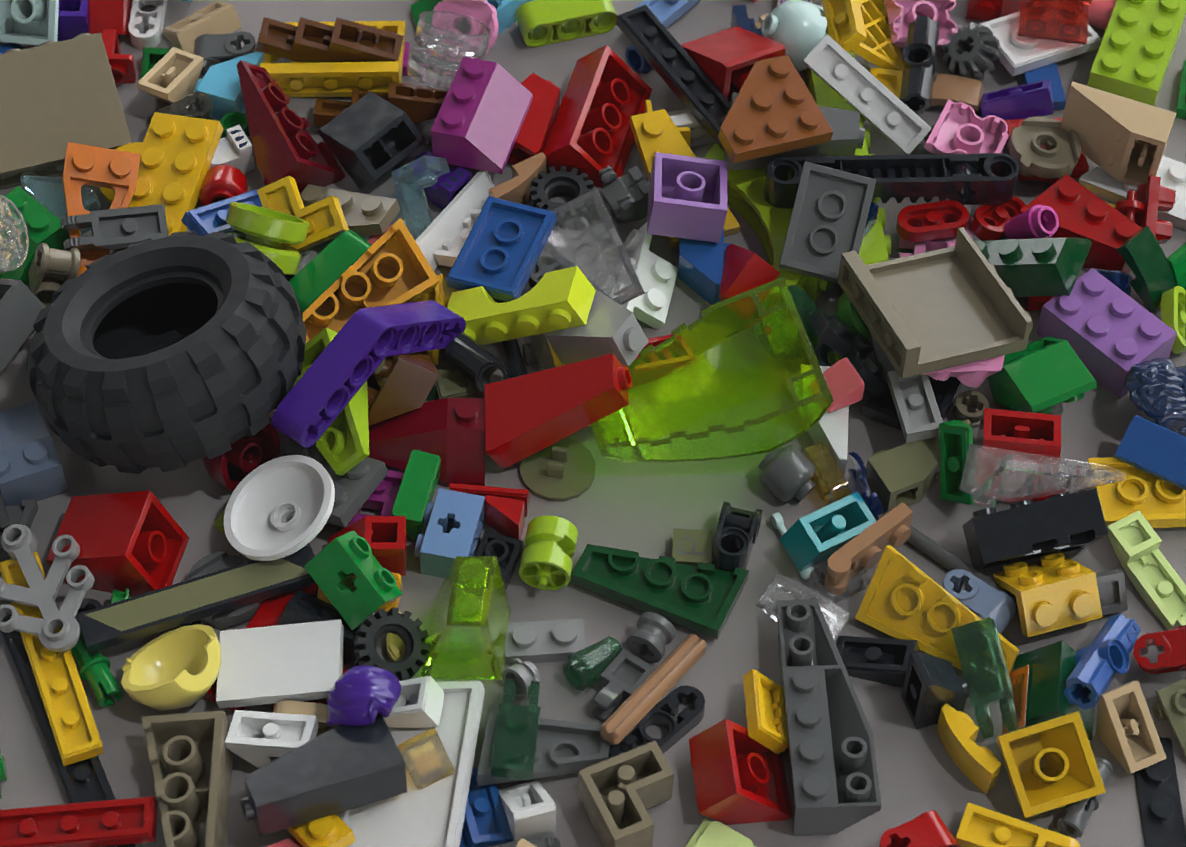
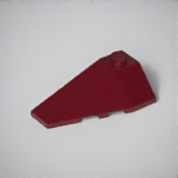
M240 60L236 66L256 165L263 176L264 185L266 186L284 177L291 176L295 178L299 193L301 194L308 184L326 187L342 181L346 176L332 151L325 142L317 144L307 131L311 125L305 117L300 118L287 107L290 99L268 71L263 67Z
M443 398L427 401L418 409L370 425L368 457L382 461L385 465L400 469V472L405 473L411 452L419 450L440 456V477L437 485L449 487L450 483L485 486V398Z

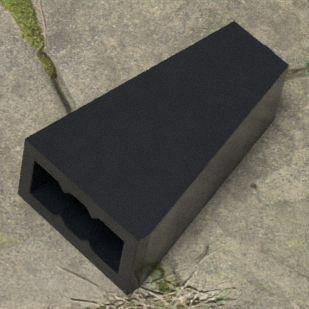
M378 712L373 724L361 726L340 724L245 776L246 795L240 796V804L245 820L247 822L253 820L259 835L263 836L406 793L405 761L383 716Z

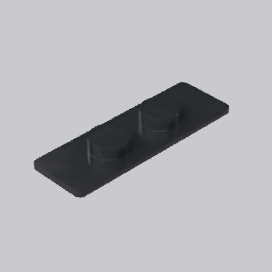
M1159 737L1167 759L1135 772L1145 847H1186V830L1172 740L1167 737Z

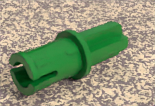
M80 633L77 644L71 649L81 668L79 675L83 680L88 681L100 707L113 706L115 702L111 695L113 694L116 700L120 701L124 693L119 688L110 671L111 662L108 658L103 657L100 651L88 654L82 634Z

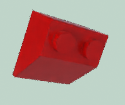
M724 719L688 739L691 755L690 765L693 770L696 790L695 800L699 814L725 825L784 821L792 817L782 753L779 755L749 737L747 728L728 719Z

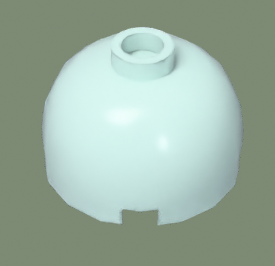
M789 0L778 5L771 14L765 17L761 30L764 37L782 43L786 47L785 55L789 56L797 71H802L808 68L802 61L825 37L827 19L820 16V11H824L822 6L804 0Z

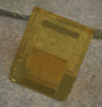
M431 728L397 746L417 789H423L453 774L455 771L435 728Z

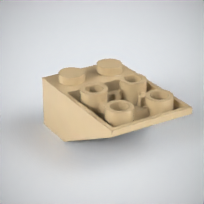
M1072 82L1060 128L1066 130L1069 134L1072 129L1081 141V152L1114 179L1138 186L1147 183L1150 175L1157 176L1177 113Z

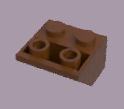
M427 351L386 356L367 379L369 426L422 407L439 377V373Z

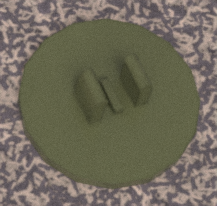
M566 437L521 460L520 478L525 488L536 497L547 501L565 502L578 498L590 488L595 479L596 462L590 450L582 443Z

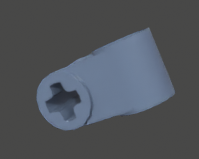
M955 569L945 575L942 583L943 588L999 634L1003 632L1017 613L1016 603L1009 595L996 590L975 577L971 572L964 569ZM965 581L967 583L965 590H961Z

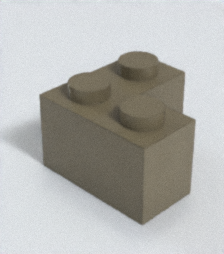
M656 740L579 771L578 797L604 847H652L654 823L646 809L672 799L674 773Z

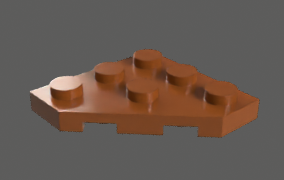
M784 55L755 62L720 127L718 138L734 164L830 142L833 130L789 56Z

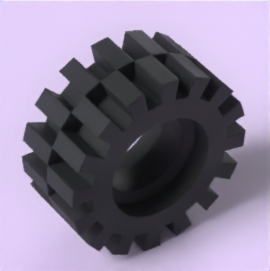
M553 166L548 168V174L542 170L538 173V179L534 177L532 180V186H530V206L556 212L557 222L552 232L557 233L559 227L563 228L564 233H569L571 226L577 231L581 229V223L587 225L590 222V217L593 216L594 184L592 180H588L586 173L583 172L578 176L579 169L573 167L571 172H568L567 166H560V171H556ZM564 195L575 200L568 203H557L550 200V198Z
M392 607L387 612L385 608L380 609L374 615L371 614L366 618L353 637L351 644L354 645V648L351 651L352 658L357 659L355 666H376L390 671L399 681L411 679L428 658L426 653L430 650V643L425 641L429 636L427 630L421 631L419 627L422 625V622L419 618L415 621L410 619L412 613L407 610L401 614L398 613L399 608ZM393 633L403 640L405 654L401 660L389 662L378 655L375 645L379 635Z

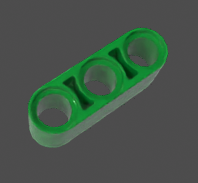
M346 230L339 234L289 281L302 313L371 246L370 243L353 230Z

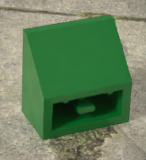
M1049 336L1028 343L1026 350L1006 354L1002 370L988 377L994 404L1009 407L1012 411L1020 410L1031 413H1049L1052 411L1053 405L1060 402L1070 403L1084 398L1085 392L1097 388L1096 380L1068 341Z

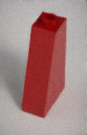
M611 353L485 384L486 453L501 469L507 468L628 406V389L632 388V376L629 368L622 366L616 356Z

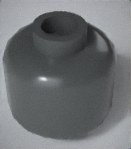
M781 445L776 446L758 466L762 470L759 476L760 482L782 502H788L794 497L802 501L816 486L811 480L816 474L815 464L793 445H788L784 448Z

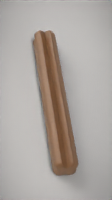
M696 634L689 635L602 724V731L600 732L602 739L607 740L611 745L619 744L705 654L707 644L704 639H699Z

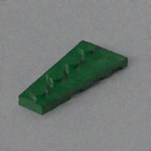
M587 544L571 573V583L642 611L659 614L668 621L718 640L748 580L749 570L735 568L734 572L715 569V564L699 562L698 566L675 563V558L659 556V559L639 557V553L635 551Z

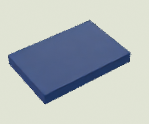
M488 196L446 278L448 287L466 290L483 286L492 298L506 302L519 298L557 222L556 212Z

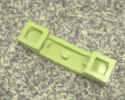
M1137 511L1107 526V535L1126 574L1145 603L1168 630L1186 625V585L1158 549L1162 540L1142 513Z

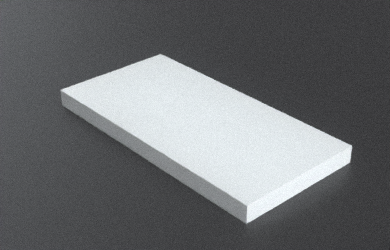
M481 681L436 682L444 691L439 726L424 728L388 727L405 761L407 792L337 813L353 830L356 841L348 847H460L485 693Z

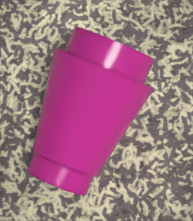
M1037 204L1012 220L1007 221L1004 226V232L1008 239L1051 238L1058 230L1059 219L1053 208Z

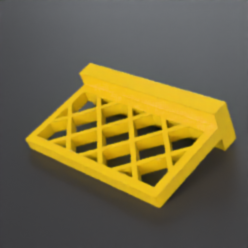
M822 0L829 36L848 53L852 51L881 69L903 71L904 63L901 49L892 42L885 0Z
M352 21L404 36L399 61L308 63L307 61L289 59L291 63H274L282 57L265 53L264 63H260V67L268 71L288 97H352V90L387 94L389 81L402 83L406 22ZM284 22V23H288V24H291V25L298 26V23H299V22ZM320 22L331 26L335 24V22Z

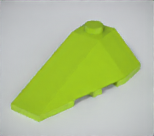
M324 328L305 344L302 374L298 376L294 386L338 332ZM367 380L316 441L318 450L335 473L340 476L346 474L369 456Z

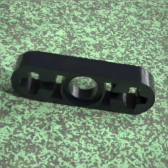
M692 686L675 688L657 703L619 744L610 745L609 759L620 755L621 752L625 753L637 748L638 740L641 746L656 740L664 754L702 721L705 710V698L702 692ZM681 702L685 706L690 703L694 704L693 711L685 708L678 714L679 703ZM676 715H677V722H675V720H674V718H673V717L676 716ZM652 724H661L668 729L669 733L662 739H654L648 736L645 730Z

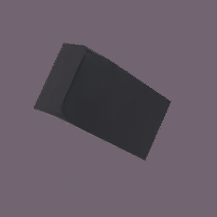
M838 635L836 643L849 676L903 688L910 653L920 651L917 640Z

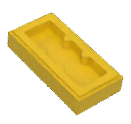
M751 669L743 676L748 736L779 755L788 748L782 687L757 670Z

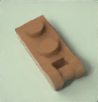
M901 502L834 552L827 561V573L824 581L826 591L833 595L845 593L849 580L864 568H873L880 561L887 545L894 546L895 548L902 546L912 532L910 528L913 511Z

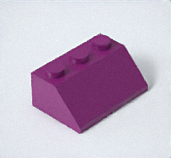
M464 56L431 129L433 161L502 174L533 101V94L497 62Z

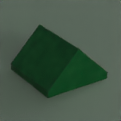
M1063 640L1017 655L1013 671L1029 664L1025 726L1016 730L1079 711L1088 740L1092 741L1094 707L1083 710L1080 706L1070 704L1063 694L1067 686L1066 680L1076 667V651Z

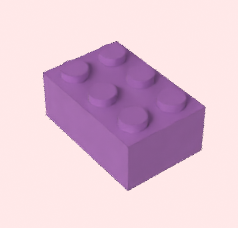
M1091 268L1076 280L1070 296H1055L1042 306L1036 334L1041 338L1049 336L1067 340L1094 379L1120 400L1129 392L1125 390L1124 385L1128 383L1125 381V377L1128 376L1131 366L1144 361H1151L1154 358L1169 359L1177 332L1095 269Z

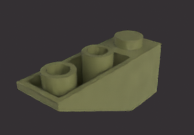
M969 419L963 421L964 423L971 426V422L969 421ZM939 437L908 442L891 450H881L867 459L864 482L885 513L891 511L901 502L908 507L921 502L940 478Z

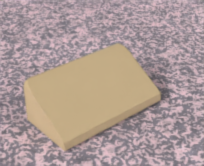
M215 1L164 28L162 32L176 48L193 54L194 41L197 37L203 34L232 33L240 29L241 22L233 4Z

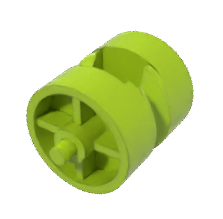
M552 515L538 516L528 523L524 544L526 548L523 550L519 567V576L523 582L536 589L548 591L559 590L569 584L573 566L571 558L574 556L578 539V530L573 523Z

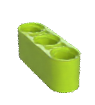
M535 0L518 7L515 12V19L525 43L530 47H541L607 33L615 28L617 13L611 0Z

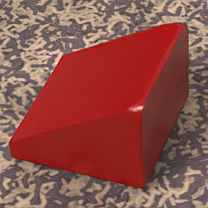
M486 495L485 522L501 535L521 540L524 528V501Z

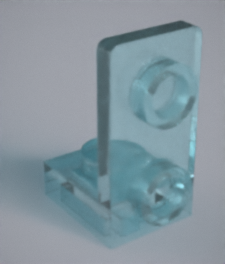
M424 155L391 172L395 183V193L400 200L404 214V223L414 240L433 222L424 188L436 184L438 177L450 172L446 158Z

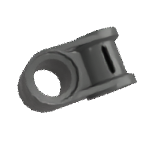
M243 31L227 34H203L197 37L194 41L193 54L204 58V65L199 78H204L210 66L253 53L256 47L255 37L251 33ZM241 41L244 42L243 49H242V46H241Z

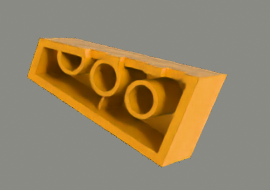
M401 217L303 312V322L306 327V343L324 328L339 332L352 315L362 308L411 303L437 286L440 280Z

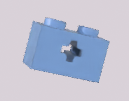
M439 488L435 503L429 502L426 508L424 525H427L425 535H418L415 545V557L420 558L421 574L463 582L470 561H474L484 526L485 496Z

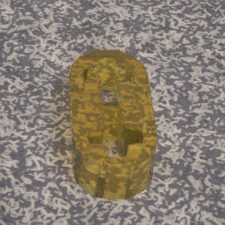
M822 442L801 449V452L816 467V474L811 480L816 484L815 489L826 506L851 495L845 476Z

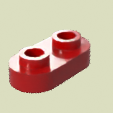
M1013 196L1010 201L1004 204L981 205L976 209L969 221L970 228L980 240H1000L1006 236L1004 232L1006 222L1017 217L1019 211L1026 204L1020 198Z
M953 200L910 205L900 210L897 217L896 230L900 237L910 242L956 237L958 228L964 227L966 230L969 212L963 204Z

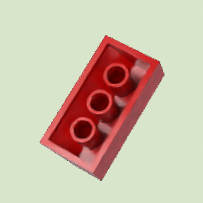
M607 45L577 60L543 149V153L546 156V164L549 167L554 166L556 171H560V166H567L568 172H571L573 167L579 169L578 176L583 172L586 173L588 180H592L593 187L602 189L604 183L599 175L600 170L611 166L617 178L622 177L635 140L629 124L630 117L645 112V100H649L652 88Z

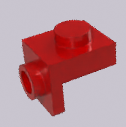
M103 28L102 39L115 83L134 84L136 82V71L133 56L131 54H121L117 29Z

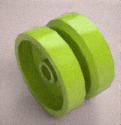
M231 202L225 221L232 228L247 234L236 232L227 234L233 235L238 243L249 242L271 259L284 274H297L302 255L295 248L282 243L299 244L305 242L310 223L299 217L273 209Z

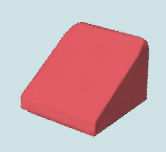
M847 357L836 362L810 382V387L828 413L861 401L863 398L864 381Z

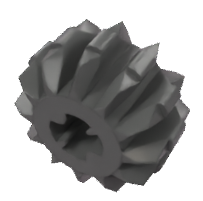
M971 21L967 29L958 24L957 34H947L950 43L941 46L942 52L945 54L942 61L950 70L949 73L951 75L972 79L976 76L978 79L984 80V72L987 69L995 71L992 62L1001 59L1000 53L997 50L1001 45L987 26L983 25L980 27L977 23Z

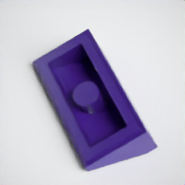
M1046 79L984 93L980 103L983 118L994 115L1003 120L1051 115L1054 112L1051 81Z

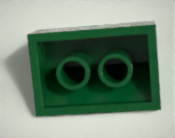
M1070 237L976 240L980 251L988 262L994 265L999 277L1013 291L1014 297L1070 296L1092 246L1090 239Z

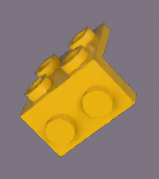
M1063 553L1043 555L1040 557L1041 561L1031 564L1025 562L1007 564L1003 567L1004 571L993 574L994 582L1016 595L1022 634L1027 637L1103 618L1096 572L1081 565L1078 561L1064 556Z

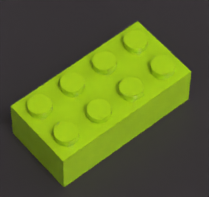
M1117 0L1090 71L1087 86L1155 106L1186 17V0Z

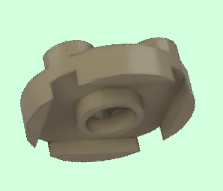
M1042 116L1030 117L1023 120L1021 126L1014 128L1009 140L1008 149L1010 156L1018 162L1021 175L1026 177L1035 175L1042 178H1062L1066 174L1069 176L1072 174L1081 155L1082 145L1078 135L1072 129L1069 134L1066 130L1060 128L1062 122L1056 119ZM1043 144L1049 150L1042 149L1039 145Z

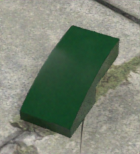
M1147 226L1138 230L1117 250L1136 276L1129 282L1149 312H1152L1159 307L1162 293L1176 286L1167 258L1154 234Z

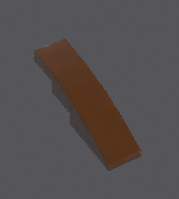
M264 17L255 51L314 63L399 61L404 36L336 17L334 26L302 17L299 19L298 26Z
M389 81L387 94L373 93L405 111L411 121L416 123L437 117L449 89ZM352 90L351 102L316 98L313 126H325L369 93V91Z

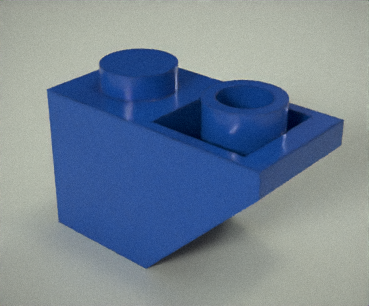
M724 228L720 243L679 238L678 278L711 306L721 308L722 302L719 299L726 247L731 244L724 243Z

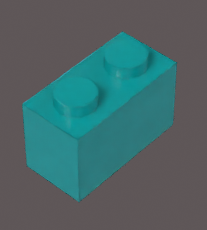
M856 492L799 518L779 540L799 572L828 559L834 552L875 523L876 519L859 492Z

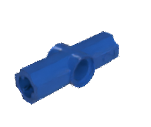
M1122 614L1109 617L1092 644L1080 648L1076 652V667L1066 680L1067 686L1063 691L1070 704L1080 706L1083 710L1095 707L1098 703L1099 695L1106 691L1114 677L1129 671V654L1133 650L1137 636L1141 632L1134 619L1126 618Z

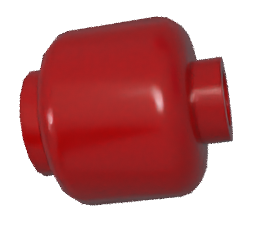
M216 165L210 168L201 185L199 198L202 207L247 193L248 182L246 176L241 170L230 165Z

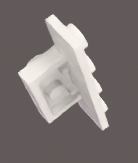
M479 170L415 240L433 271L439 265L452 267L489 196V189L494 187L487 171Z
M645 223L639 230H632L624 243V248L627 249L626 255L617 270V275L620 278L610 299L633 312L638 320L658 330L666 321L678 267L648 251L653 234H647V223Z

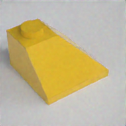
M1079 711L995 738L1008 780L1024 818L1106 793Z

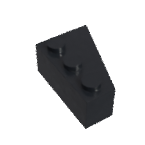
M1096 487L1071 494L1070 492L1056 494L1048 497L1047 500L1033 503V500L1020 501L1011 504L1010 509L998 512L995 507L981 509L973 512V518L962 525L972 566L976 570L1040 558L1050 553H1065L1084 549L1108 534Z

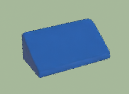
M1135 415L1114 458L1186 490V437Z

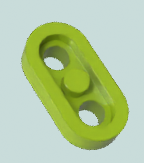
M1176 286L1162 293L1159 307L1161 321L1177 332L1172 352L1180 354L1186 351V290L1181 286Z

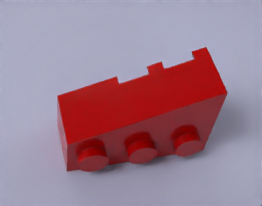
M1069 175L1063 176L1019 211L1020 215L1037 204L1050 206L1055 210L1059 219L1058 230L1051 238L1090 239L1092 246L1082 267L1087 269L1093 268L1098 273L1118 281L1132 271L1117 248L1142 228Z

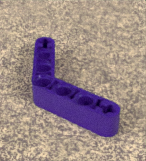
M433 300L369 307L356 311L278 405L272 416L273 427L303 447L312 446L386 356L447 348L454 338L461 332H464L466 326L464 318Z

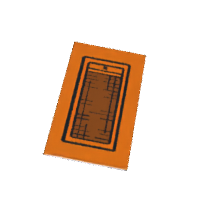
M1029 664L1010 672L1006 680L1002 735L1025 726Z

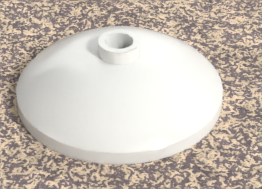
M302 455L278 457L254 469L235 488L225 509L224 531L230 544L241 555L258 561L280 559L305 547L319 534L332 512L335 488L330 474L318 461Z

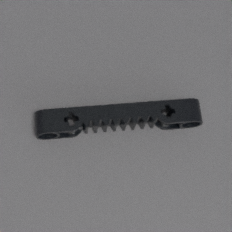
M1002 153L778 157L771 160L767 165L764 197L772 206L793 208L802 168L806 161L877 179L871 204L879 197L882 203H887L891 197H895L897 203H901L905 197H909L911 203H915L919 197H924L925 202L930 203L933 197H938L939 201H945L948 198L963 205L1004 204L1014 196L1020 166L1012 156Z

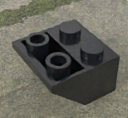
M371 91L317 131L359 189L377 180L426 142L405 111Z

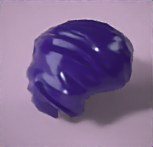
M360 665L350 668L339 677L329 692L327 724L349 726L373 724L378 712L384 718H387L400 697L402 688L398 678L390 671L376 666Z

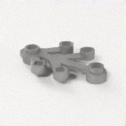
M13 524L8 526L2 534V547L12 559L18 560L30 588L5 583L0 576V600L37 607L40 609L44 619L20 615L14 606L4 604L0 606V630L6 633L15 630L37 635L40 642L48 650L66 652L72 649L79 640L80 625L75 616L86 592L94 585V576L84 565H76L68 571L72 561L80 554V546L71 535H61L52 544V550L56 556L45 579L33 554L38 545L36 536L25 525ZM71 545L68 551L61 552L65 546ZM86 575L83 581L75 583L79 576ZM66 576V581L71 588L59 610L55 598ZM12 614V617L7 622H2L5 616ZM63 627L60 632L54 634L57 629Z

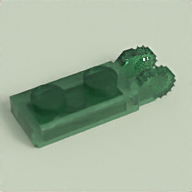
M989 617L952 628L964 679L969 689L968 694L971 706L975 708V717L981 735L986 739L993 737L995 734L994 724L988 705L999 703L1002 722L1007 731L1018 730V718L1012 700L1015 696L994 619Z
M505 679L503 703H499L490 776L533 780L541 707H539L541 682L531 681V685L528 687L527 698L529 704L524 706L513 705V700L516 697L515 680Z

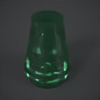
M607 636L603 640L570 654L567 657V662L563 665V673L575 689L583 691L586 688L592 689L600 681L602 672L623 649L615 638Z

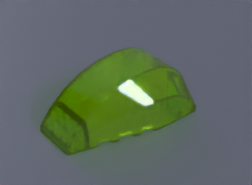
M784 277L711 305L700 312L701 318L688 326L683 323L672 330L673 336L658 346L654 347L651 344L639 353L641 357L634 360L628 367L632 376V388L628 389L629 405L591 424L602 456L627 462L654 464L749 456L775 450L797 439L819 422L834 400Z

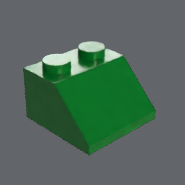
M19 186L0 198V278L21 280L27 286L29 284L28 269L35 258L38 245L46 243L49 245V248L64 250L63 242L69 239L68 230L61 228V219Z

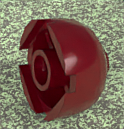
M268 424L253 437L244 436L231 444L232 450L210 460L208 456L203 457L202 460L211 478L224 488L234 491L250 472L274 459L280 452V439L276 429Z

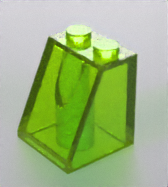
M497 556L455 557L431 605L427 629L429 636L426 639V643H430V650L426 653L428 658L421 669L422 677L431 676L433 679H502L511 609Z

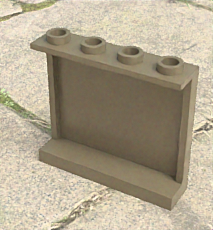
M83 33L75 36L73 39L60 42L47 41L37 47L24 50L11 49L0 55V190L62 176L67 142L108 149H116L127 143H132L101 33L92 35Z
M964 227L958 228L955 246L869 265L864 264L855 250L841 254L838 283L902 379L1026 350L1029 333H1031L1033 327L1030 314L1024 311L1015 299L1011 288L1005 285L997 274L994 265L988 262L980 251L978 243L972 240Z

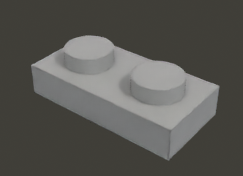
M583 618L503 623L506 665H509L511 660L517 658L522 663L524 661L544 663L586 660L587 650Z

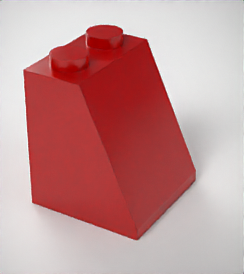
M738 26L680 44L729 102H731L733 92H740L756 61L784 56L786 52V47L782 43Z
M151 490L74 496L71 498L55 537L56 539L61 535H71L80 546V554L72 561L68 571L76 565H84L94 576V585L91 589L112 593L113 590L125 592V589L128 588L130 590L129 597L172 585L189 541L188 535ZM71 545L65 546L61 552L68 551ZM52 546L46 558V562L50 566L56 556ZM86 575L79 576L75 583L83 581Z

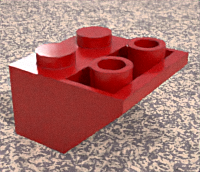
M984 408L977 433L976 497L1018 502L1033 500V503L1056 495L1061 455V415Z

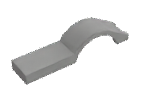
M870 331L875 358L884 368L881 374L888 383L906 443L939 437V423H943L928 375L920 374L902 379Z

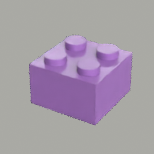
M655 152L648 183L647 234L720 243L727 215V161Z

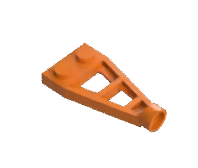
M67 142L62 176L66 217L90 214V211H87L82 204L81 188L84 185L113 189L115 197L110 209L129 208L137 187L141 154ZM68 230L69 239L81 237V230ZM93 248L80 252V267L77 277L87 270V265L105 255H109L111 249L94 251Z

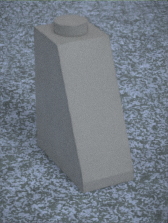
M597 290L586 325L547 332L545 335L562 364H571L613 353L622 366L629 367L648 343V339L633 312Z

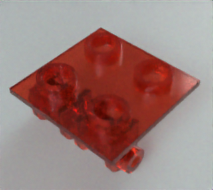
M1021 0L1018 36L1086 45L1089 5H1091L1092 0Z

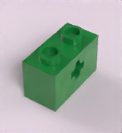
M355 531L336 537L304 566L352 631L359 628L371 614L374 615L378 610L386 609L403 594L397 587L393 574L381 566L372 554L369 543L363 537L357 535Z

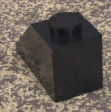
M920 651L910 653L901 697L916 730L938 724L941 708L946 703L956 711L963 712L966 699L969 698V689L964 677L957 675L952 663Z

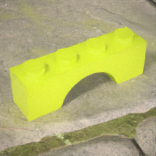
M575 266L546 272L529 292L509 302L496 303L483 286L452 292L447 308L464 318L466 323L464 333L482 346L586 325L596 290L579 267Z

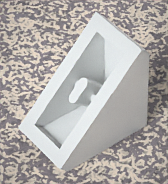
M537 780L498 790L512 832V842L520 840L521 837L527 841L556 837L555 802Z

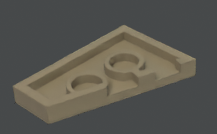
M308 184L300 194L304 207L332 195L338 197L349 230H353L359 236L384 234L401 211L397 199Z

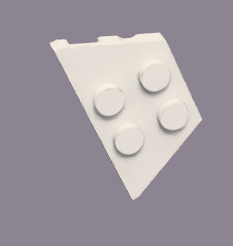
M1163 156L1157 177H1161L1160 185L1175 190L1176 196L1173 209L1169 212L1158 210L1157 219L1169 221L1173 226L1186 231V164ZM1099 166L1085 173L1079 179V183L1092 193L1115 204L1118 201L1126 200L1127 191H1136L1137 186L1117 181Z

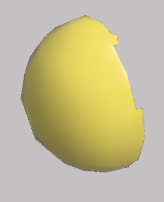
M195 624L182 626L160 635L126 659L127 662L122 667L124 673L121 684L134 701L159 711L191 706L204 697L218 677L221 666V647L216 633L210 626Z

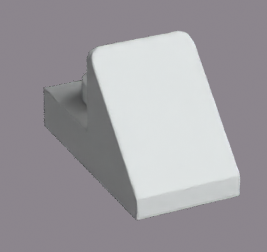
M235 710L225 745L230 751L257 768H261L316 738L319 728L317 717L313 715Z

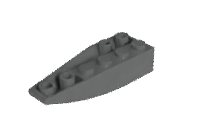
M817 599L776 600L780 678L788 737L786 756L793 834H836L881 810L873 732Z

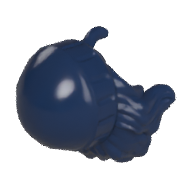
M1154 358L1151 361H1144L1131 366L1128 376L1125 377V381L1128 383L1124 385L1125 390L1129 391L1130 401L1135 404L1138 410L1144 411L1148 417L1155 419V424L1186 437V365L1176 367L1169 359Z

